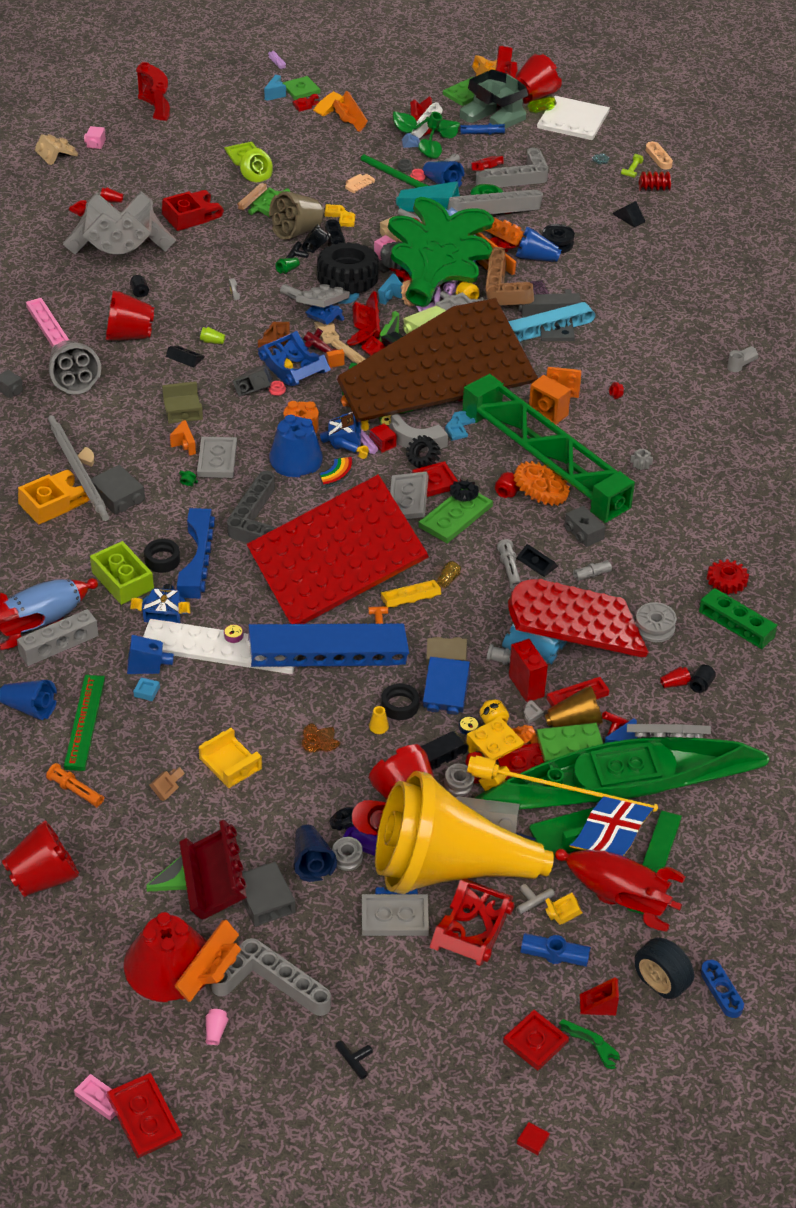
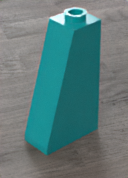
M458 182L401 190L396 198V204L399 206V209L414 212L413 206L416 198L426 197L435 200L448 210L449 198L460 196Z

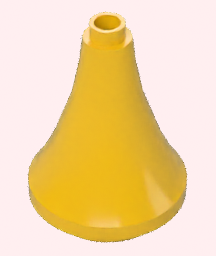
M414 771L406 782L398 781L392 788L382 813L375 849L377 874L384 876L386 887L390 892L406 894L412 890L441 882L479 877L536 879L538 875L547 877L552 870L554 861L553 852L545 850L543 844L524 838L492 823L460 802L441 786L431 774Z

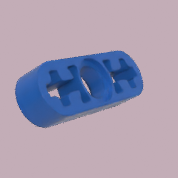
M715 960L705 961L702 964L701 976L723 1013L731 1018L741 1016L744 1002L724 969ZM708 968H710L712 971L716 970L715 976L711 971L707 972ZM720 985L725 986L728 992L721 993L717 991L716 987ZM730 1002L733 1006H737L736 1010L733 1007L729 1008Z

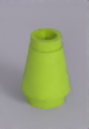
M203 327L200 340L203 343L223 344L226 335L210 327Z

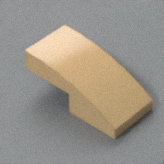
M319 321L314 322L316 330L319 328L323 331L320 339L326 344L331 343L335 338L339 339L333 322L328 325Z

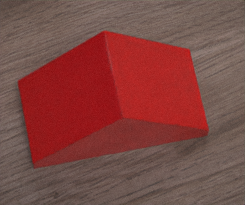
M614 977L581 993L580 1014L616 1016L619 1001L618 979Z

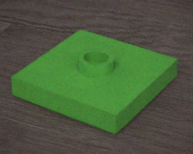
M308 76L282 82V84L286 85V91L294 100L320 93V88Z

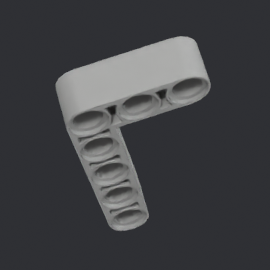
M529 148L527 150V165L477 171L476 185L492 184L498 187L545 183L548 178V166L540 149Z
M254 938L246 939L239 945L241 951L236 956V961L225 971V976L220 981L223 983L211 984L212 992L215 995L226 996L254 971L315 1015H326L331 1009V994L326 987Z

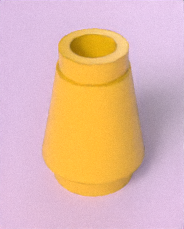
M376 706L373 709L369 723V729L375 734H383L389 729L385 708L382 706Z

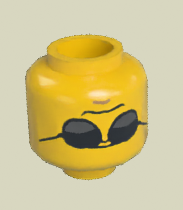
M496 699L484 702L479 712L485 724L499 717L507 724L509 719L508 710L500 700Z

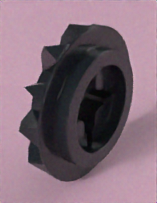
M460 479L459 482L454 481L453 485L450 486V494L456 500L471 501L478 496L479 489L475 482H469L468 479L466 481Z
M353 807L343 808L330 818L329 823L332 829L340 831L354 827L352 822Z

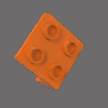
M547 367V377L571 389L570 398H579L581 370Z

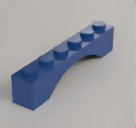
M189 508L187 519L188 533L195 540L198 549L193 560L179 572L177 590L182 598L201 599V592H205L206 582L203 579H207L208 569L205 566H209L210 557L207 553H211V542L209 540H213V529L211 527H215V516H212L211 509Z

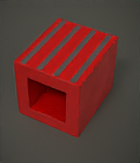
M385 423L370 429V439L381 453L396 447L397 434Z

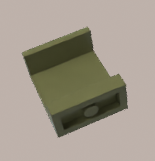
M197 381L162 385L168 424L184 420H203L202 404L199 403Z

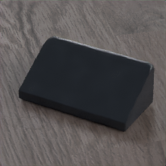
M178 345L168 347L166 354L167 358L193 368L205 358L204 355Z
M526 544L516 558L543 577L558 567L553 560L529 544Z

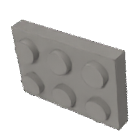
M321 284L320 287H313L309 291H303V293L296 295V302L327 307L348 299L350 291H345L341 287L330 288L327 284Z
M201 437L197 477L233 478L237 437Z
M427 471L392 476L390 493L406 519L425 517L429 477Z
M362 894V936H429L428 894Z

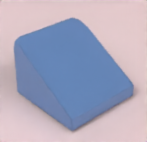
M406 133L402 139L403 148L418 147L420 142L418 137L410 133Z

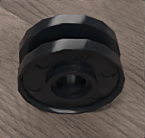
M551 224L543 229L542 236L558 246V249L562 250L561 253L569 252L573 248L575 232L569 226Z

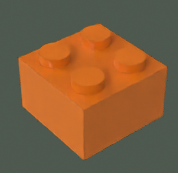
M542 375L530 386L529 405L557 425L568 416L571 389Z

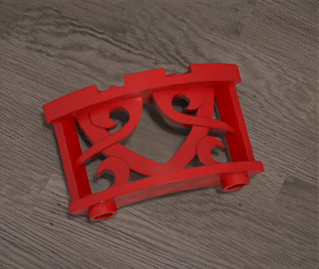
M141 62L136 68L139 89L138 99L144 100L155 107L153 119L167 121L170 116V105L164 97L168 89L167 76L159 68L150 65L148 62Z
M461 879L450 905L453 911L450 916L445 915L440 924L436 926L429 948L437 951L441 948L477 960L476 965L478 966L488 962L507 914L511 915L515 902H512L514 896L475 883L469 879ZM471 888L484 892L481 899L471 890ZM490 895L503 899V903L498 910L493 909L496 900L490 901L487 906L484 905ZM468 908L470 913H465L463 909ZM479 913L486 931L479 935L466 937L464 927L457 921H470ZM453 931H458L461 937L458 936V933H453Z

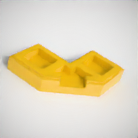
M326 204L325 217H340V226H355L354 213L346 211L342 205Z

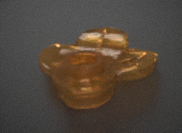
M310 723L303 730L302 748L307 752H317L319 750L332 751L339 747L340 742L333 739L334 727L318 729L313 723Z

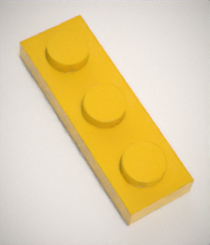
M435 580L381 592V600L387 607H397L400 604L414 603L420 599H430L441 595V587Z

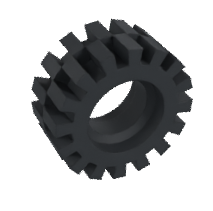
M419 435L417 436L418 439H412L413 443L409 442L410 448H406L408 451L406 456L408 461L415 467L421 468L436 464L435 460L439 461L440 458L437 455H441L440 447L431 437ZM428 447L429 450L426 456L419 458L420 450Z

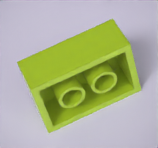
M123 541L90 556L92 573L121 605L131 601V598H137L154 589L153 573Z

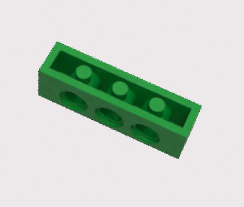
M716 588L712 589L701 599L699 608L701 614L758 648L763 649L775 638L777 624Z

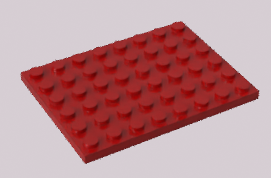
M379 474L246 544L290 624H305L429 558L427 551Z

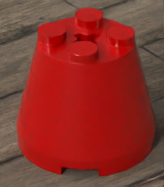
M544 54L532 55L516 74L515 79L527 88L528 96L523 98L525 104L554 94L561 88L562 79L558 77L555 70L557 67Z
M113 290L105 340L122 341L150 338L152 323L149 322H153L154 307L120 291Z
M412 744L397 749L396 755L391 756L386 761L381 759L371 770L369 780L373 788L386 800L394 785L398 781L406 782L414 771L429 773L434 777L428 756L420 745Z
M46 820L38 824L6 858L1 860L5 869L11 872V875H9L10 880L15 887L18 886L24 897L73 881L79 876L71 856L65 850L58 839L59 837Z

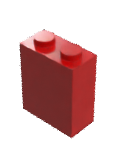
M530 639L511 644L510 679L527 703L530 700L533 701L545 697L547 663Z

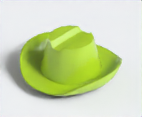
M252 148L243 155L240 161V170L247 180L262 182L271 177L273 165L265 151L260 148Z

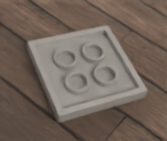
M627 724V732H635V737L703 738V734H711V726Z

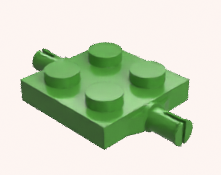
M269 187L249 205L252 207L248 209L249 214L253 215L256 212H261L270 217L269 208L271 201L275 195L283 191H276Z

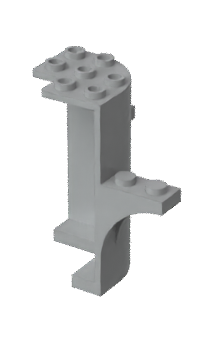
M142 191L121 213L96 192L86 203L83 217L63 242V245L76 254L89 241L96 248L106 253L124 254L136 249L149 237L166 252L176 241V238L158 220L153 211V201Z

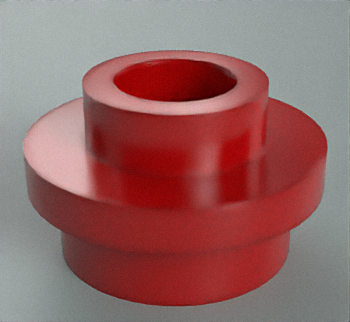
M613 382L609 388V394L614 399L621 398L624 393L623 385Z

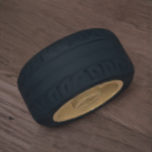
M653 938L639 949L635 955V968L640 979L663 998H677L694 981V969L690 959L677 944L668 939Z

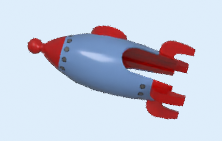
M94 578L89 579L87 583L79 580L56 579L29 587L10 598L4 593H0V631L4 636H9L8 640L0 644V650L17 646V639L21 637L20 633L46 627L63 620V617L69 614L82 601L88 589L97 588L98 581Z

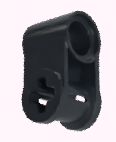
M317 224L306 236L302 245L303 251L314 253L328 240L331 234L329 232L326 233Z

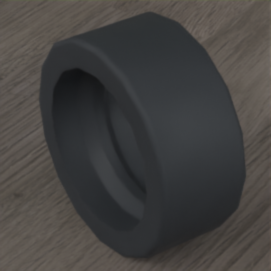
M157 539L147 544L144 549L145 565L153 572L166 573L177 568L180 563L179 546L172 540ZM158 552L173 554L167 559H155L152 557V555Z
M404 683L392 684L384 689L381 695V706L385 708L386 716L394 720H407L417 714L419 709V693L416 689ZM395 696H403L409 698L412 703L405 707H396L388 701Z

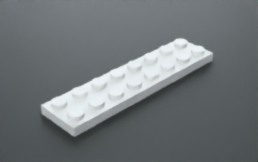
M150 619L143 635L145 638L161 641L163 643L162 652L174 653V656L293 674L295 666L251 667L250 644L248 634L244 633L241 641L230 643L224 638V630ZM262 655L255 657V660L257 661H263L266 659V657ZM278 655L275 657V660L282 661L286 657Z

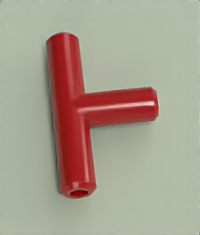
M607 711L602 713L603 719L612 722L607 736L616 731L619 726L629 722V720Z

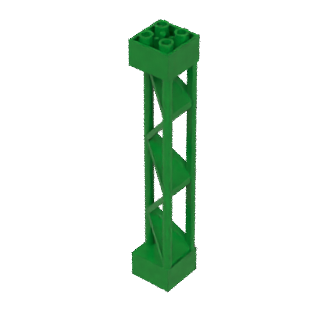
M488 374L464 387L462 411H466V415L470 419L474 418L475 423L483 419L488 420L592 500L590 512L604 523L631 509L635 486L633 480L621 471L615 470L507 389L493 375ZM503 394L512 401L502 402ZM527 412L557 435L541 437L527 427ZM502 422L519 428L521 430V437ZM573 447L605 471H585L573 461ZM547 457L564 462L567 472Z

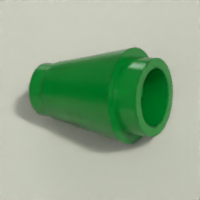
M296 257L282 258L276 262L275 267L278 273L286 274L298 267L300 262Z

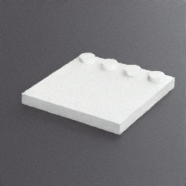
M554 96L539 120L537 128L593 140L609 113L610 107Z

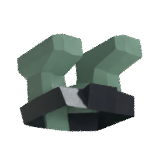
M489 70L469 80L468 89L474 93V101L460 108V118L466 122L473 123L493 114L490 116V123L492 125L505 124V129L526 120V111L522 105L523 98L528 96L527 88L520 81L496 70ZM498 104L502 108L496 112V107Z

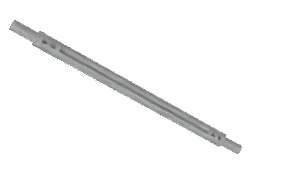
M49 416L48 421L51 425V430L95 511L100 514L103 521L109 520L110 517L106 511V506L61 424L56 421L54 416Z

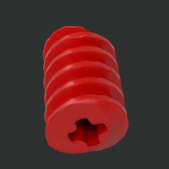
M642 171L639 176V191H641L642 187H644L645 191H647L648 187H650L651 191H653L654 187H656L657 191H659L660 187H662L663 191L668 187L670 191V173L667 171L664 175L661 171L658 175L654 171L652 175L648 171L646 175Z

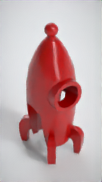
M558 849L555 853L556 859L559 861L565 860L572 873L588 889L596 893L599 900L607 904H619L632 910L644 912L643 920L651 928L667 932L670 925L661 921L657 916H661L667 906L679 911L681 910L683 904L674 901L673 897L667 895L666 892L672 885L668 881L669 879L683 883L686 876L671 867H663L656 873L624 856L599 850H584L567 854L566 850Z

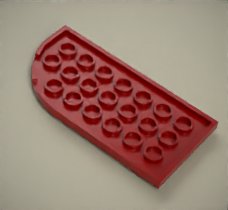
M543 579L522 581L511 592L508 608L514 626L518 631L638 657H646L649 653L627 603L621 597L609 596L604 593L592 592L591 590L562 585Z

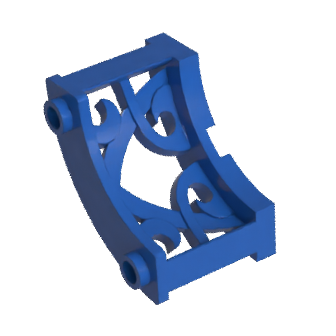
M298 331L258 348L260 359L265 362L267 367L282 382L289 386L298 385L299 380L312 374L325 373L331 370L324 354L318 355L307 351L308 347L305 346ZM287 340L288 342L283 347L281 343ZM276 346L278 349L273 348L275 355H272L268 348ZM286 358L294 362H301V368H285Z

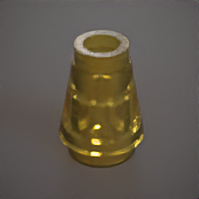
M454 561L445 563L436 583L440 587L446 588L460 575L461 567Z

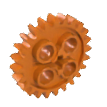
M525 461L520 466L518 465L513 476L515 477L514 481L517 482L516 486L521 487L520 491L526 492L525 496L530 495L531 500L537 499V503L542 501L544 505L549 503L551 506L553 504L558 506L559 503L563 504L569 496L570 486L567 485V481L562 480V477L550 468H547L545 464L542 466L539 462L535 464L533 461L530 463Z

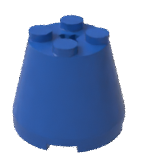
M290 414L285 416V419L278 424L269 453L270 464L277 473L288 477H300V475L314 473L320 468L323 454L311 419L295 417Z

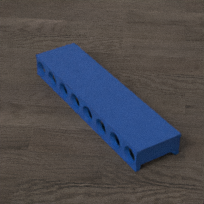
M404 624L248 625L251 667L406 664L409 654ZM359 654L364 657L362 660H355L353 658ZM378 654L383 656L381 660L373 659V656ZM396 654H402L403 658L394 660L392 657ZM262 655L266 657V659L263 661H257L255 660V657ZM278 655L286 657L282 661L275 660V657ZM298 655L306 657L302 661H297L294 659ZM322 655L325 659L318 661L314 657ZM336 655L345 657L343 660L334 659Z

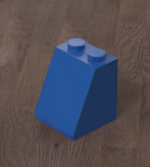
M430 657L423 699L424 708L431 712L446 710L447 713L452 715L464 712L470 679L469 661Z

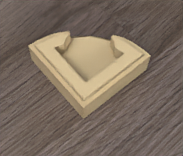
M85 447L78 454V457L83 464L92 467L94 464V453L91 449Z

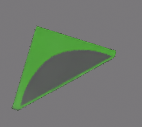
M396 311L392 312V319L389 324L384 326L380 336L392 332L399 333V313Z
M182 856L147 884V892L187 889Z

